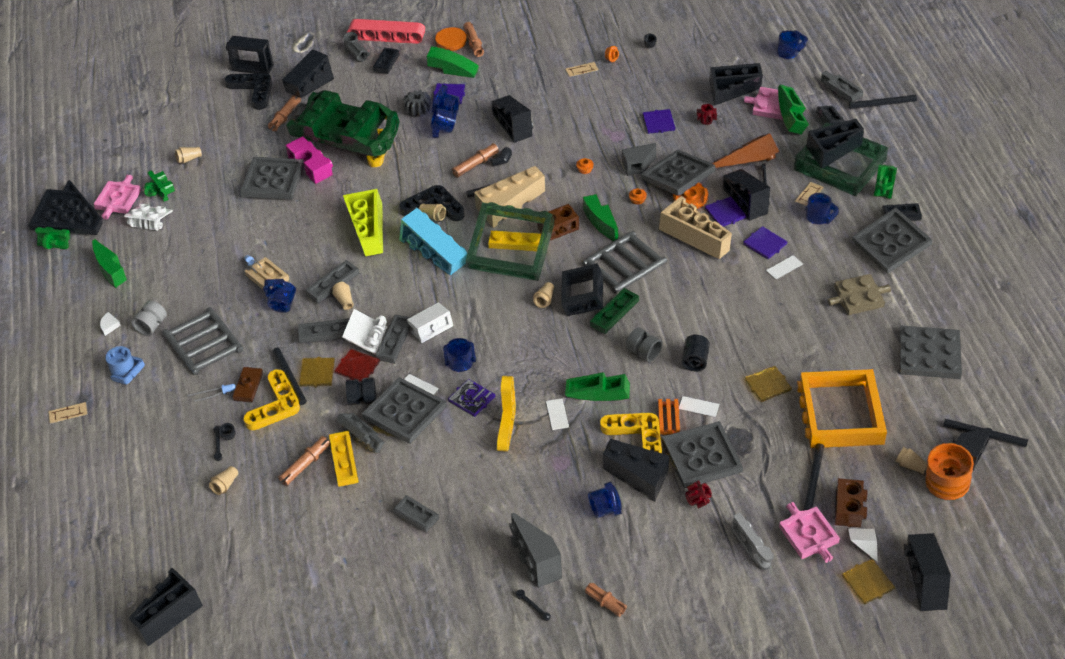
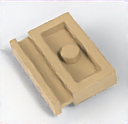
M266 257L258 262L262 268L257 263L252 266L257 273L253 269L245 270L246 276L268 294L271 293L270 290L277 289L289 280L288 274Z

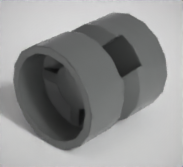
M637 327L628 336L626 348L634 354L639 353L641 358L651 362L660 353L662 340L654 335L649 336L647 331Z

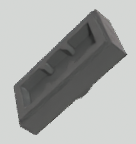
M407 495L393 508L394 514L425 533L439 520V514Z

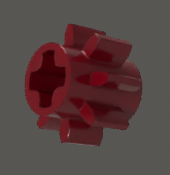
M703 104L701 109H697V121H700L703 125L712 124L713 120H717V108H714L711 104Z
M698 480L687 486L689 491L685 493V497L691 506L697 505L699 509L710 503L709 498L712 497V492L706 483L700 484Z

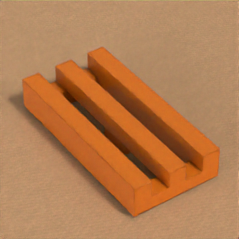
M658 399L660 435H671L680 432L678 399H674V401ZM663 407L667 409L668 430H664ZM671 407H674L675 430H672Z

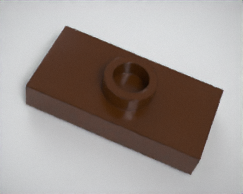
M243 367L232 396L234 401L253 403L263 375L261 368Z

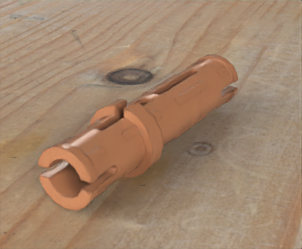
M466 22L463 28L469 39V46L473 49L476 57H481L484 54L482 42L478 38L473 24Z
M292 95L283 108L275 113L272 121L268 123L269 129L274 125L275 127L272 131H277L281 124L287 121V117L295 109L296 105L301 102V98L298 97L295 100L297 96Z
M492 143L485 149L478 150L475 155L453 167L452 172L454 176L460 177L499 153L496 144Z
M321 436L314 445L307 447L304 450L305 453L278 476L280 481L288 477L282 484L288 486L313 461L316 462L319 459V455L331 446L330 442L327 441L322 446L321 444L326 438Z

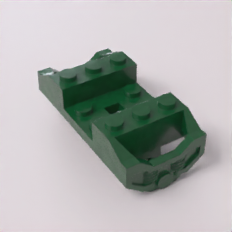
M323 90L312 92L308 97L305 110L297 119L290 120L286 127L291 136L299 138L303 136L307 140L374 157L383 155L387 150H390L397 135L400 121L396 111L390 110L381 103L366 100L361 107L342 103L338 93ZM386 119L385 128L379 135L377 129Z

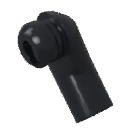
M508 147L503 148L498 157L491 158L492 166L508 163L512 156V150Z

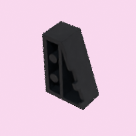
M312 49L282 79L285 91L302 98L332 81L334 76L328 55Z
M760 63L710 67L709 83L714 106L759 90L763 78Z
M510 95L491 101L492 115L514 143L532 137L533 123L531 121L530 109Z
M852 119L808 131L806 148L821 169L860 147L863 141L864 128L857 119Z
M743 169L723 175V190L729 197H732L749 221L768 214L770 205L769 186Z
M610 439L603 453V469L621 481H627L634 486L635 490L644 492L655 502L669 471V455Z
M909 534L907 544H904L905 557H908L920 611L947 610L951 573L935 534Z
M173 568L168 571L169 575L163 583L159 582L155 586L156 591L149 599L145 598L128 618L137 636L148 647L203 606L195 588Z

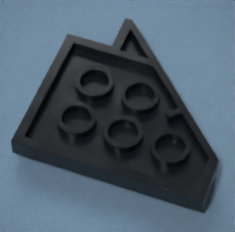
M68 180L63 190L46 189L28 226L30 230H35L37 227H51L55 230H69L70 233L97 235L103 221L71 180Z

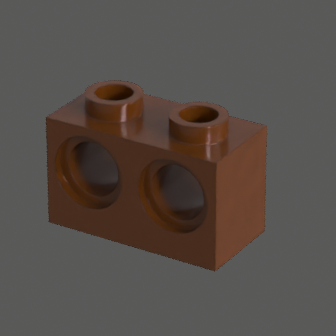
M569 204L538 215L537 228L541 234H545V239L549 242L579 230V216Z
M838 478L835 501V525L861 528L862 519L866 520L867 507L863 506V502H867V489H864L863 480Z

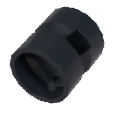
M695 334L685 339L682 355V365L685 369L698 372L706 368L710 342L706 337Z
M374 377L363 378L361 381L358 379L346 380L348 405L360 404L361 401L373 403L376 400Z

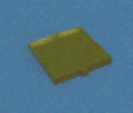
M303 358L300 387L314 386L317 388L318 386H332L335 358Z
M776 366L745 377V381L751 387V392L755 393L761 402L792 390V387L785 379L786 376L782 375Z
M873 559L860 565L856 564L854 568L842 573V577L864 605L877 598L881 599L883 595L895 590V586Z

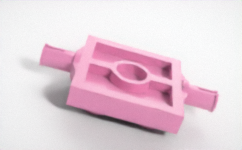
M760 87L755 98L745 96L744 103L754 104L752 115L783 120L777 89Z
M127 174L122 182H107L94 203L95 209L104 210L101 215L102 218L109 219L113 212L124 214L129 212L141 192L140 185L130 184L133 180L131 175Z
M794 502L789 503L786 508L792 516L781 521L779 524L783 534L801 559L819 553L826 563H828V560L830 562L833 556L827 548L839 543L840 538L817 506L809 510L799 511Z

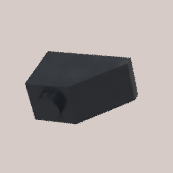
M991 428L961 433L957 441H952V443L961 445L970 452L974 463L973 471L989 443L992 432Z

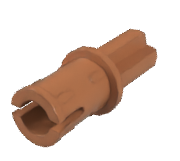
M589 583L585 589V593L598 601L601 607L609 609L618 617H621V614L623 615L627 605L612 596L610 591L606 592L594 583Z

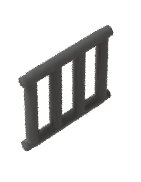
M631 231L590 255L581 263L583 266L596 264L595 261L601 257L626 277L625 280L618 283L600 267L603 280L612 286L614 293H617L667 262V258L659 256L637 238L634 231ZM631 241L653 259L654 262L647 266L625 248L623 244ZM615 249L618 250L640 270L632 274L608 253Z
M208 307L206 312L170 330L164 329L162 331L164 337L193 375H197L199 370L236 351L240 353L244 349L211 307ZM209 318L214 322L179 341L174 337ZM218 329L223 333L188 352H185L182 348ZM227 340L231 343V346L195 364L191 360V358Z

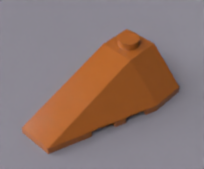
M768 133L747 142L742 147L731 151L728 156L725 155L712 162V164L715 165V168L765 159L770 161L780 151L773 137Z

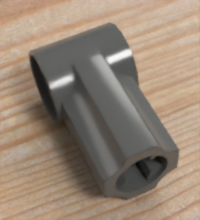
M354 32L344 34L345 51L352 54L358 61H365L369 56V51L358 40L357 34Z

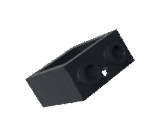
M232 35L229 42L226 43V51H228L232 71L269 74L274 64L268 40ZM238 50L257 52L259 62L240 60Z
M598 263L562 271L561 305L567 316L603 309V274ZM593 280L592 292L571 296V285Z

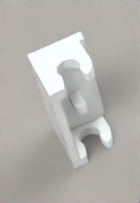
M439 302L407 319L408 324L413 328L411 333L421 343L453 326L450 311Z

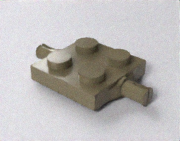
M871 274L835 282L834 288L838 296L828 298L827 301L829 306L840 303L848 315L884 307L885 301L881 294L891 292V287L889 284L877 286Z

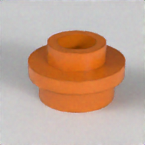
M607 47L605 50L606 60L615 62L619 57L617 47Z
M582 158L576 163V168L582 174L590 173L594 167L593 161L587 158Z
M636 188L629 192V199L636 205L642 204L647 197L643 189Z

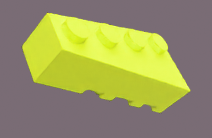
M373 189L343 195L365 256L383 253V209L378 190Z

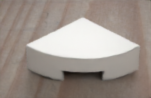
M109 312L102 317L100 327L105 336L121 326L120 322Z

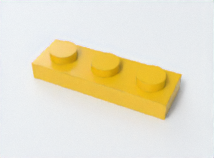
M491 230L488 246L493 249L542 252L545 234Z
M349 431L329 434L338 487L359 483Z

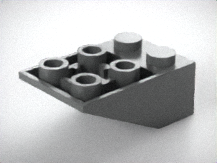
M511 513L512 523H509L513 534L510 536L514 548L518 547L522 564L527 565V573L530 580H535L539 588L562 579L561 553L553 538L517 514Z

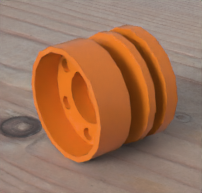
M943 443L930 451L927 458L925 476L926 487L930 493L944 500H956L963 497L969 491L974 466L973 457L970 452L961 445L954 443Z

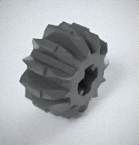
M414 90V92H408V95L404 96L403 106L408 115L421 116V114H427V111H430L431 98L427 92Z

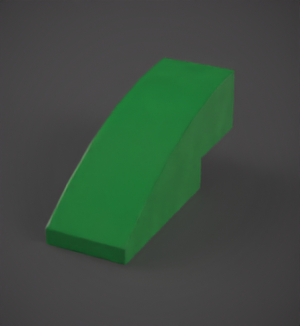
M431 46L426 56L427 66L443 68V74L475 78L479 69V65L468 58L443 48Z
M780 84L778 86V99L784 124L789 132L802 135L809 125L802 114L806 108L792 87Z
M597 194L583 197V210L591 224L610 240H617L618 227L609 205L601 206Z
M94 239L92 246L99 268L107 281L117 288L127 280L118 256Z
M604 372L566 379L565 395L570 398L590 401L629 399L630 382L625 374L606 377Z

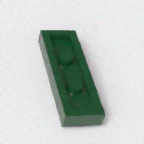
M623 288L590 320V327L606 334L639 302V295Z

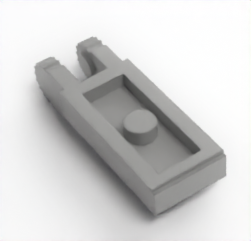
M741 513L735 514L731 531L759 568L765 571L770 569V561L774 557L773 552H771L772 550L769 547L763 546L761 537L756 535L751 528L750 522Z

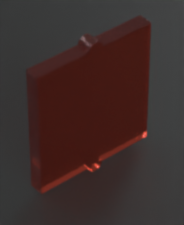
M350 349L334 371L336 374L349 379L361 381L363 378H369L371 374H374V369L380 363V359Z

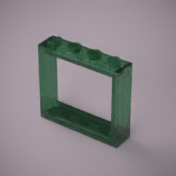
M826 122L822 127L829 126L832 124ZM863 137L862 145L853 151L874 160L858 178L829 165L821 169L816 160L811 158L812 155L806 148V145L795 156L794 170L856 196L878 171L879 165H883L886 162L888 147Z
M482 202L465 260L468 268L539 281L555 223L553 214L547 211L537 212L529 208L519 209L511 205L501 206L493 202ZM488 214L544 224L533 266L476 256Z

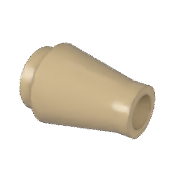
M179 147V149L175 150L176 160L182 164L202 156L200 147Z
M421 204L419 207L421 212L426 213L429 218L435 221H442L446 216V208L442 204Z
M345 282L336 283L332 287L333 296L342 305L344 310L351 309L354 304L349 285Z
M545 283L534 294L533 301L537 307L545 308L550 305L555 289L552 283Z
M903 447L896 459V462L900 464L899 466L921 474L927 468V462L910 448Z
M229 466L226 470L212 477L209 483L211 491L217 495L226 493L234 479L238 476L237 469Z

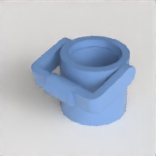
M123 346L114 347L106 354L105 359L111 373L110 378L114 382L130 383L145 366L141 358L132 356L130 350Z

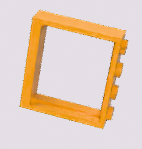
M873 369L801 372L800 381H797V392L801 393L799 405L800 408L804 409V412H802V422L807 426L805 428V438L809 439L810 448H816L817 444H823L824 447L885 445L887 430ZM864 385L872 428L817 430L810 388Z

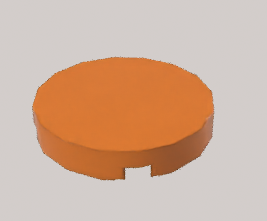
M455 27L442 29L435 36L437 47L450 49V51L461 49L467 41L466 33L462 29Z
M698 182L679 196L673 194V201L683 196L686 199V203H692L697 209L701 208L707 203L708 189Z

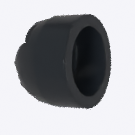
M650 33L644 36L646 47L652 48L656 45L657 37L654 34Z
M224 423L219 427V434L224 440H231L235 437L236 430L233 424Z

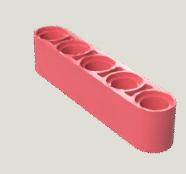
M353 19L347 33L354 32L357 34L358 40L418 44L423 39L425 26L418 22Z

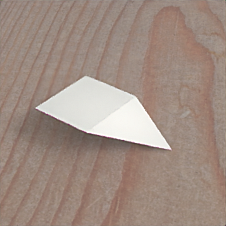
M848 528L850 540L878 562L875 530Z

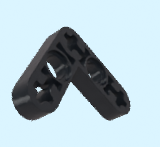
M229 74L225 77L228 89H254L252 95L254 109L262 110L267 107L272 88V79L269 74Z
M434 185L403 200L399 206L400 213L403 216L408 215L416 208L419 209L421 204H442L446 208V216L450 220L461 221L465 217L464 207L441 185ZM421 199L427 200L426 202H419ZM447 201L451 202V203L448 204V205L443 204L444 202H447Z

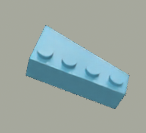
M416 208L401 219L399 241L402 243L408 242L411 249L414 251L418 249L424 258L433 259L434 265L449 275H452L466 264L468 253L465 248L459 246L450 235L441 230V227L431 221L426 213Z

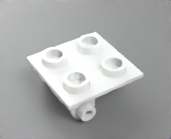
M140 204L125 214L124 217H128L127 224L130 227L158 231L163 226L160 219L173 210L166 209L164 206L150 207L149 204Z
M354 309L342 338L376 355L388 327L386 326V318L379 316L374 320Z

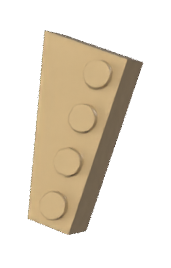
M533 166L474 192L476 209L494 228L500 220H506L514 210H520L524 203L531 202L545 192V177L536 166Z
M683 196L679 197L661 212L659 230L717 259L722 258L730 250L732 233L716 221H710L709 216L696 210L697 207L692 203H686V199Z

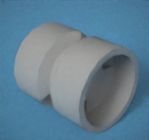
M147 301L141 311L133 317L131 324L140 334L150 336L166 318L167 313L157 302Z

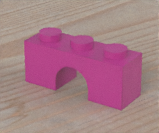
M302 136L286 145L288 158L303 159L306 175L315 184L333 175L331 160L324 157L319 149L317 150L311 141H307Z

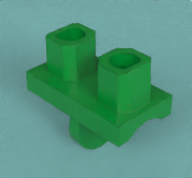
M879 165L874 196L892 199L897 173L896 167Z
M152 170L147 172L151 182L145 183L143 188L144 194L150 197L158 194L164 202L169 200L167 195L175 191L173 183L167 180L163 171L154 174Z
M37 227L35 229L38 246H43L44 249L69 248V230H55L51 227Z

